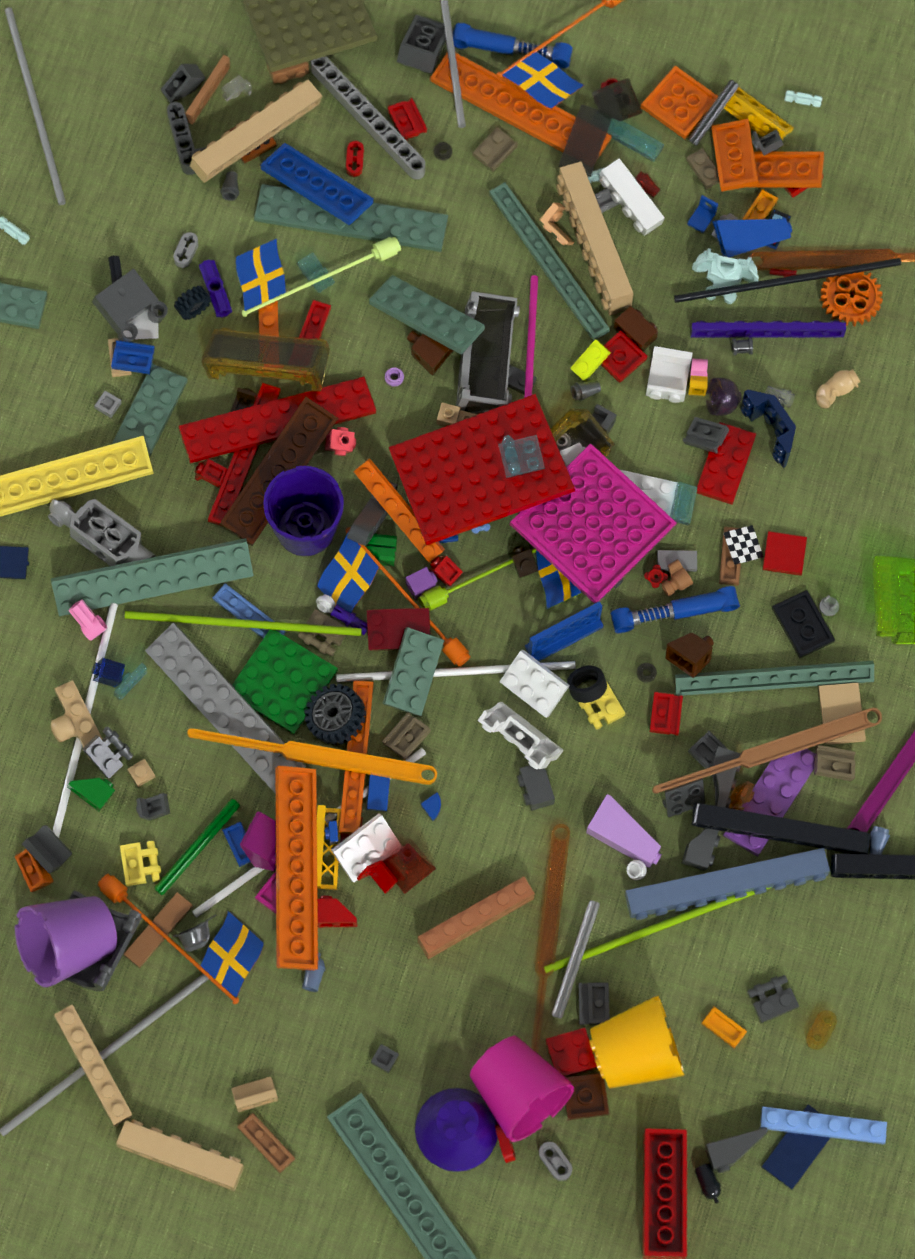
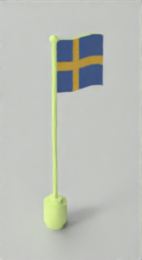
M388 237L373 244L371 254L286 292L284 271L277 251V239L236 257V272L244 299L242 316L247 317V314L372 257L380 262L393 257L401 251L400 244L396 237Z

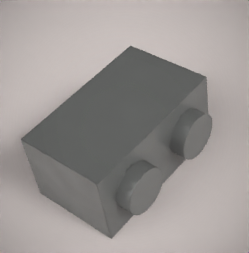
M530 765L520 768L517 781L519 786L524 788L525 794H523L525 805H529L531 811L553 805L555 797L545 768L535 769Z

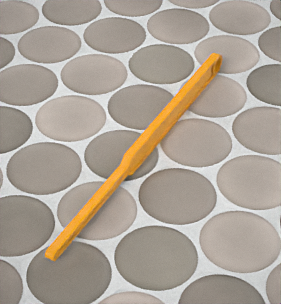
M193 728L188 729L187 732L190 738L280 753L286 760L426 785L434 783L437 778L436 769L430 765L295 741L277 744ZM424 770H431L434 773V778L432 780H425L421 774Z

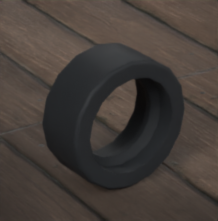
M582 666L574 670L567 679L572 698L581 703L593 702L603 696L607 690L604 673L596 666ZM597 680L593 686L584 689L577 688L584 681Z

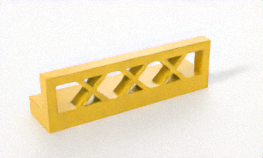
M740 87L737 88L724 107L726 111L738 120L749 119L750 129L756 131L761 137L777 129L783 140L785 135L791 133L794 127Z
M318 805L317 889L337 890L339 862L335 857V861L328 867L323 862V856L328 851L334 856L331 850L338 844H333L329 847L325 843L324 827H328V823L325 821V813L337 814L339 844L341 809L326 808V805ZM327 871L334 877L333 885L321 884V877Z

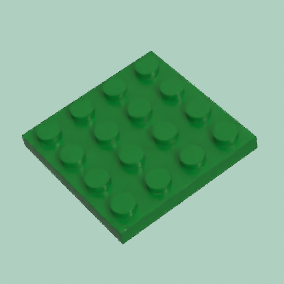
M270 629L232 686L257 713L295 735L305 721V717H307L305 709H308L307 703L312 702L311 696L314 695L316 697L317 690L322 692V687L329 685L338 668L278 631Z

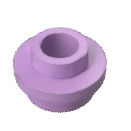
M393 367L386 371L385 381L388 385L395 387L402 384L404 374L399 368ZM397 376L398 379L392 380L391 377Z

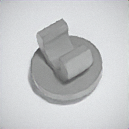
M828 595L821 600L819 609L822 614L833 616L839 610V603L835 598Z

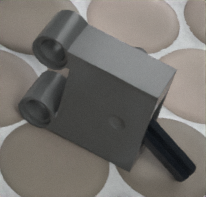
M114 255L108 258L112 284L97 294L92 303L118 334V340L132 343L138 334V329L134 324L129 323L148 309L149 320L153 323H160L167 315L168 308L165 303L158 300L134 268L122 276L120 258ZM153 309H159L162 315H156ZM123 331H130L132 337H126Z

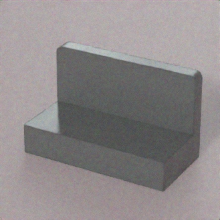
M47 825L42 826L34 836L27 838L22 843L49 874L58 870L72 855V852Z

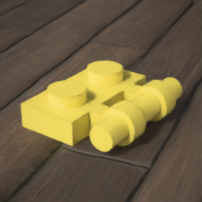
M608 683L607 690L599 699L588 703H578L581 709L585 710L589 723L593 724L596 730L603 726L600 722L601 719L604 718L606 723L610 724L626 714ZM595 703L600 712L595 713L591 705Z
M148 841L147 849L141 850L140 842L120 845L126 887L146 883L145 875H152V882L160 881L161 867L158 865L157 856L159 854L158 849L155 848L154 841ZM149 857V867H144L143 858Z

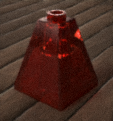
M411 838L382 860L397 878L398 882L396 885L404 894L436 870V867Z

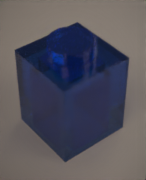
M106 658L100 659L98 662H95L92 669V674H94L93 681L117 687L121 684L125 664Z

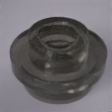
M440 142L434 147V156L441 161L448 160L452 156V147L446 142Z
M643 663L638 667L637 677L642 682H652L656 678L657 670L654 665ZM644 671H649V672H650V675H649V676H645V675L643 674V672H644Z

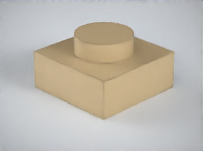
M145 759L127 769L137 787L155 778V774Z

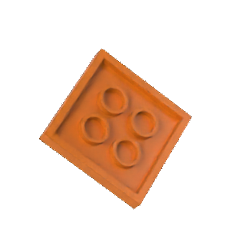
M674 66L642 102L640 108L683 139H686L701 122L718 96L680 68Z

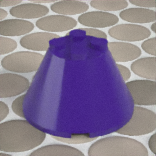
M450 1088L434 1094L423 1104L417 1115L415 1136L420 1151L429 1162L447 1171H467L479 1166L491 1155L498 1139L495 1125L498 1122L481 1095L468 1089Z

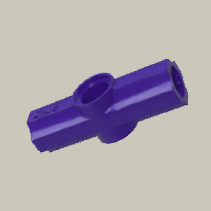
M215 260L203 261L199 264V268L207 288V293L211 298L216 317H226L232 313V309ZM213 287H219L218 290H212Z

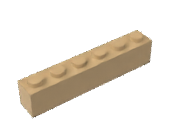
M73 1004L54 1014L57 1023L113 1126L115 1127L133 1117Z
M132 1119L131 1122L125 1120L116 1142L118 1148L235 1191L244 1169L240 1159L229 1156V1158L222 1157L221 1152L209 1149V1151L201 1149L202 1145L190 1141L188 1144L182 1142V1138L177 1135L171 1134L169 1137L162 1134L163 1131L158 1128L151 1127V1129L143 1127V1123Z

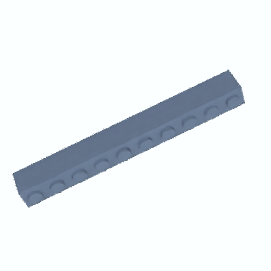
M821 848L626 890L625 899L630 919L642 920L650 914L656 913V916L667 914L669 910L673 909L683 911L688 908L687 906L695 905L696 907H701L711 901H715V903L726 901L727 897L735 895L736 899L746 897V892L754 891L755 894H762L767 892L766 888L771 889L773 887L775 890H781L789 884L799 886L805 884L808 880L814 879V882L826 879L830 869L825 850Z

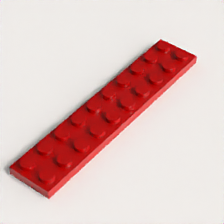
M365 377L180 425L179 432L189 462L194 463L276 441L305 397L336 416L338 420L335 424L376 414V408Z

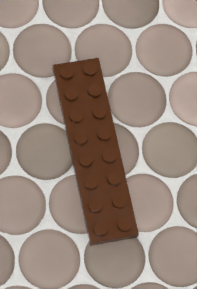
M305 397L219 525L240 539L246 538L247 543L253 546L268 524L263 503L268 485L283 471L294 469L296 466H307L338 418Z

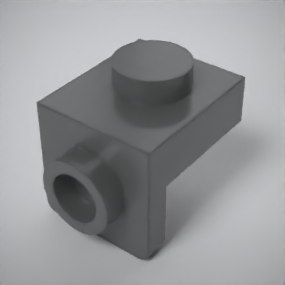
M777 129L761 138L756 131L753 132L755 138L752 140L756 150L760 149L763 155L775 151L784 145Z
M161 793L147 799H136V810L140 818L150 821L170 814L167 794Z

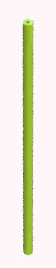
M125 611V619L362 636V628Z
M746 892L747 896L736 899L735 895L728 896L726 901L718 903L713 901L705 906L692 909L585 950L582 960L755 895V892ZM570 957L543 966L545 973L548 974L567 967Z

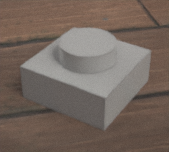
M104 391L94 407L96 410L112 418L122 401Z

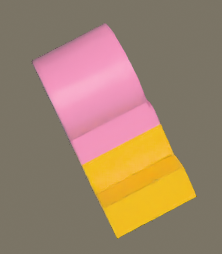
M692 358L688 395L706 396L708 359Z

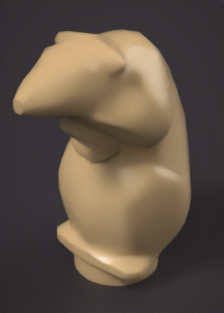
M853 369L850 371H838L825 384L821 385L816 392L817 404L821 408H829L834 403L836 397L851 392L854 387L858 388L860 380Z

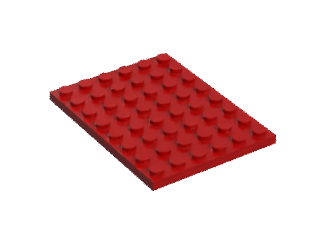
M536 394L389 447L426 546L575 492V487Z

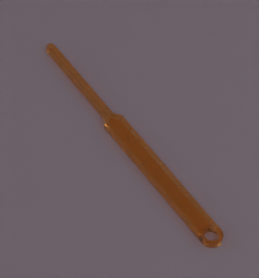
M891 249L754 252L750 255L752 258L760 257L763 260V264L756 265L757 270H770L771 268H841L900 258L901 262H915V253H895Z
M558 824L552 830L535 971L540 978L531 1048L537 1054L539 1052L547 978L554 972V969L546 973L544 966L555 963L570 840V829L564 824ZM557 828H564L567 831V837L558 839L554 832Z

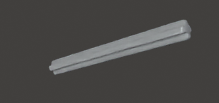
M590 900L552 1011L553 1017L559 1019L563 1017L600 906L596 901Z

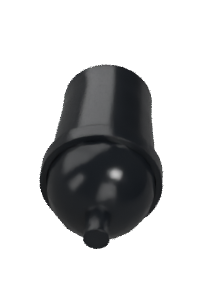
M710 1164L697 1167L694 1172L701 1187L702 1195L707 1199H714L715 1204L719 1203L717 1197L721 1194V1184L718 1182Z

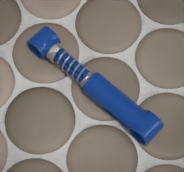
M457 23L453 29L454 47L459 49L472 47L513 55V53H522L524 55L539 46V44L520 42L514 36L473 29L465 23ZM560 42L554 46H544L537 53L552 61L559 68H567L570 64L573 48L567 43Z
M727 586L716 592L671 600L665 606L644 608V610L639 609V611L619 608L613 610L610 614L615 633H625L634 629V626L641 625L642 622L646 624L647 621L652 622V620L657 621V619L662 621V618L667 619V617L677 620L716 611L729 612L738 609L740 604L735 587Z

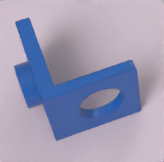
M702 195L699 206L689 219L687 225L704 233L717 213L718 203Z

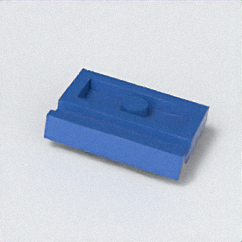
M116 340L111 368L150 374L155 346Z

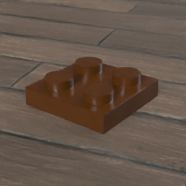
M600 1073L566 1077L574 1087L572 1096L565 1104L568 1121L609 1115L605 1081Z

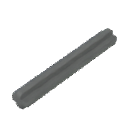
M733 80L728 82L689 137V141L692 144L698 145L739 87L738 83Z

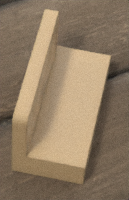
M271 1077L232 1088L238 1113L278 1101Z

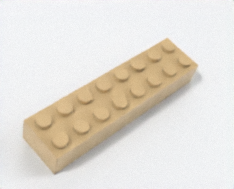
M577 162L561 167L559 176H557L558 184L556 188L558 194L563 196L565 211H568L570 214V225L572 228L575 227L577 232L575 233L577 243L583 247V258L585 261L588 260L590 265L588 270L590 276L595 278L596 291L598 294L601 293L602 307L608 311L609 316L624 312L632 306L633 291L582 162Z

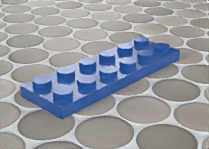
M286 143L261 163V170L348 225H351L373 204L372 197Z

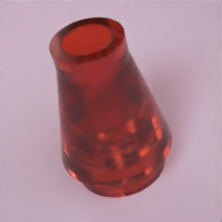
M641 171L636 176V181L645 193L653 198L661 190L647 173Z

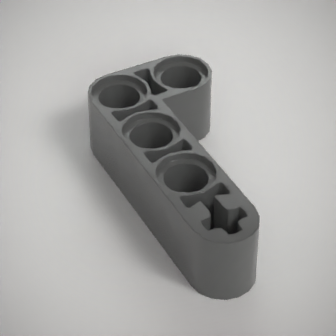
M172 102L167 107V115L183 173L193 175L196 173L190 165L185 163L191 162L192 155L199 150L202 152L206 147L194 148L184 107L178 102ZM175 113L179 116L178 119L175 118ZM183 145L188 146L187 148H181Z
M389 481L392 484V486L397 490L398 484ZM371 495L370 500L352 524L347 539L363 546H367L388 515L373 495Z

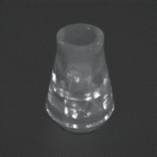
M769 385L765 391L766 394L775 395L783 408H790L795 398V393H792L789 389Z

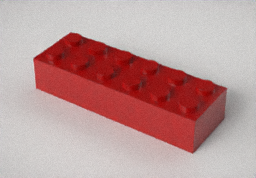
M645 1129L643 1132V1259H686L687 1130Z

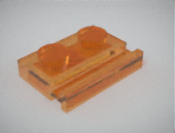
M747 781L735 787L730 796L731 803L729 808L743 811L744 807L742 805L750 802L753 798L754 791L752 790L755 784Z

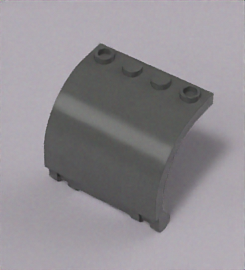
M75 890L68 900L86 896ZM109 909L116 927V950L109 957L65 980L93 991H104L142 919V914L132 909L129 914Z

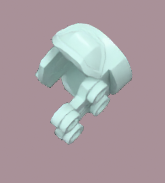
M708 248L707 251H704L697 257L692 265V269L695 272L708 271L707 279L713 282V286L707 287L706 290L739 285L742 278L749 283L759 280L757 267L752 257H748L747 260L724 257L712 253L711 249ZM736 293L721 295L724 296V301L727 304H732L736 300ZM716 296L708 297L707 299L714 300Z

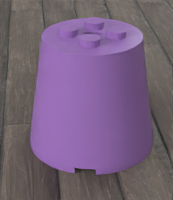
M96 896L22 907L17 913L19 924L15 925V937L20 957L27 972L32 971L35 975L34 981L42 987H51L109 957L116 950L117 933L114 920L105 903Z

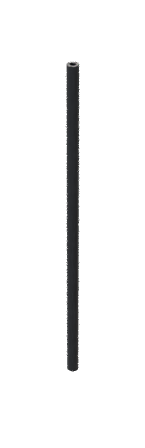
M896 258L674 295V302L678 303L900 266L901 259Z

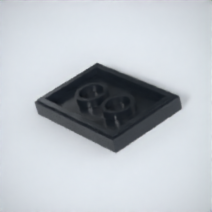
M807 590L772 606L775 616L799 659L835 642L831 631Z

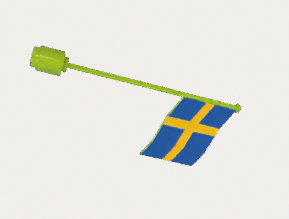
M535 548L531 550L532 553L536 552L537 569L545 593L546 610L582 593ZM513 560L504 562L448 590L445 587L441 588L440 585L433 587L418 597L419 603L422 608H429L430 611L447 603L449 593L513 563Z

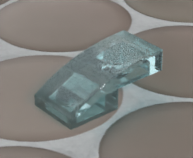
M313 252L296 263L309 282L329 273L325 266L321 265ZM330 276L312 286L320 293L334 284L335 281Z

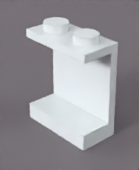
M654 346L646 396L656 400L661 398L667 399L673 403L684 402L692 352Z

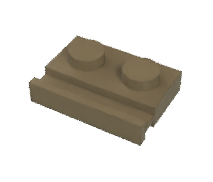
M497 127L474 150L472 156L494 172L518 147V143L511 140V137Z
M408 712L382 742L383 745L406 760L431 730Z
M822 745L815 747L814 775L847 781L855 779V751Z

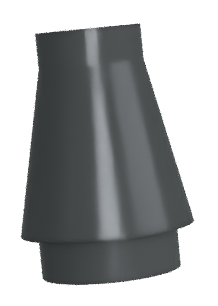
M229 171L226 173V178L220 191L225 200L233 201L239 195L236 172Z
M598 381L580 382L571 386V395L575 401H583L601 392V386Z

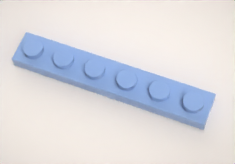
M762 1107L760 1129L767 1127V1130L885 1144L887 1122Z

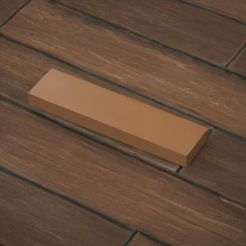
M222 56L186 111L185 115L189 124H194L230 69L229 57Z
M177 892L152 922L168 936L192 909L193 905ZM148 925L127 949L124 956L140 968L165 938Z

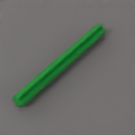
M231 799L160 880L155 886L157 893L164 895L238 810L240 804L236 800Z

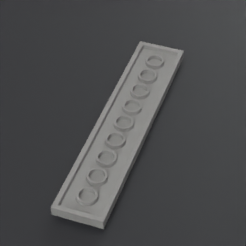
M172 623L145 650L221 734L285 744L175 623ZM231 745L275 794V767L278 765L306 767L302 762L286 760L280 753Z

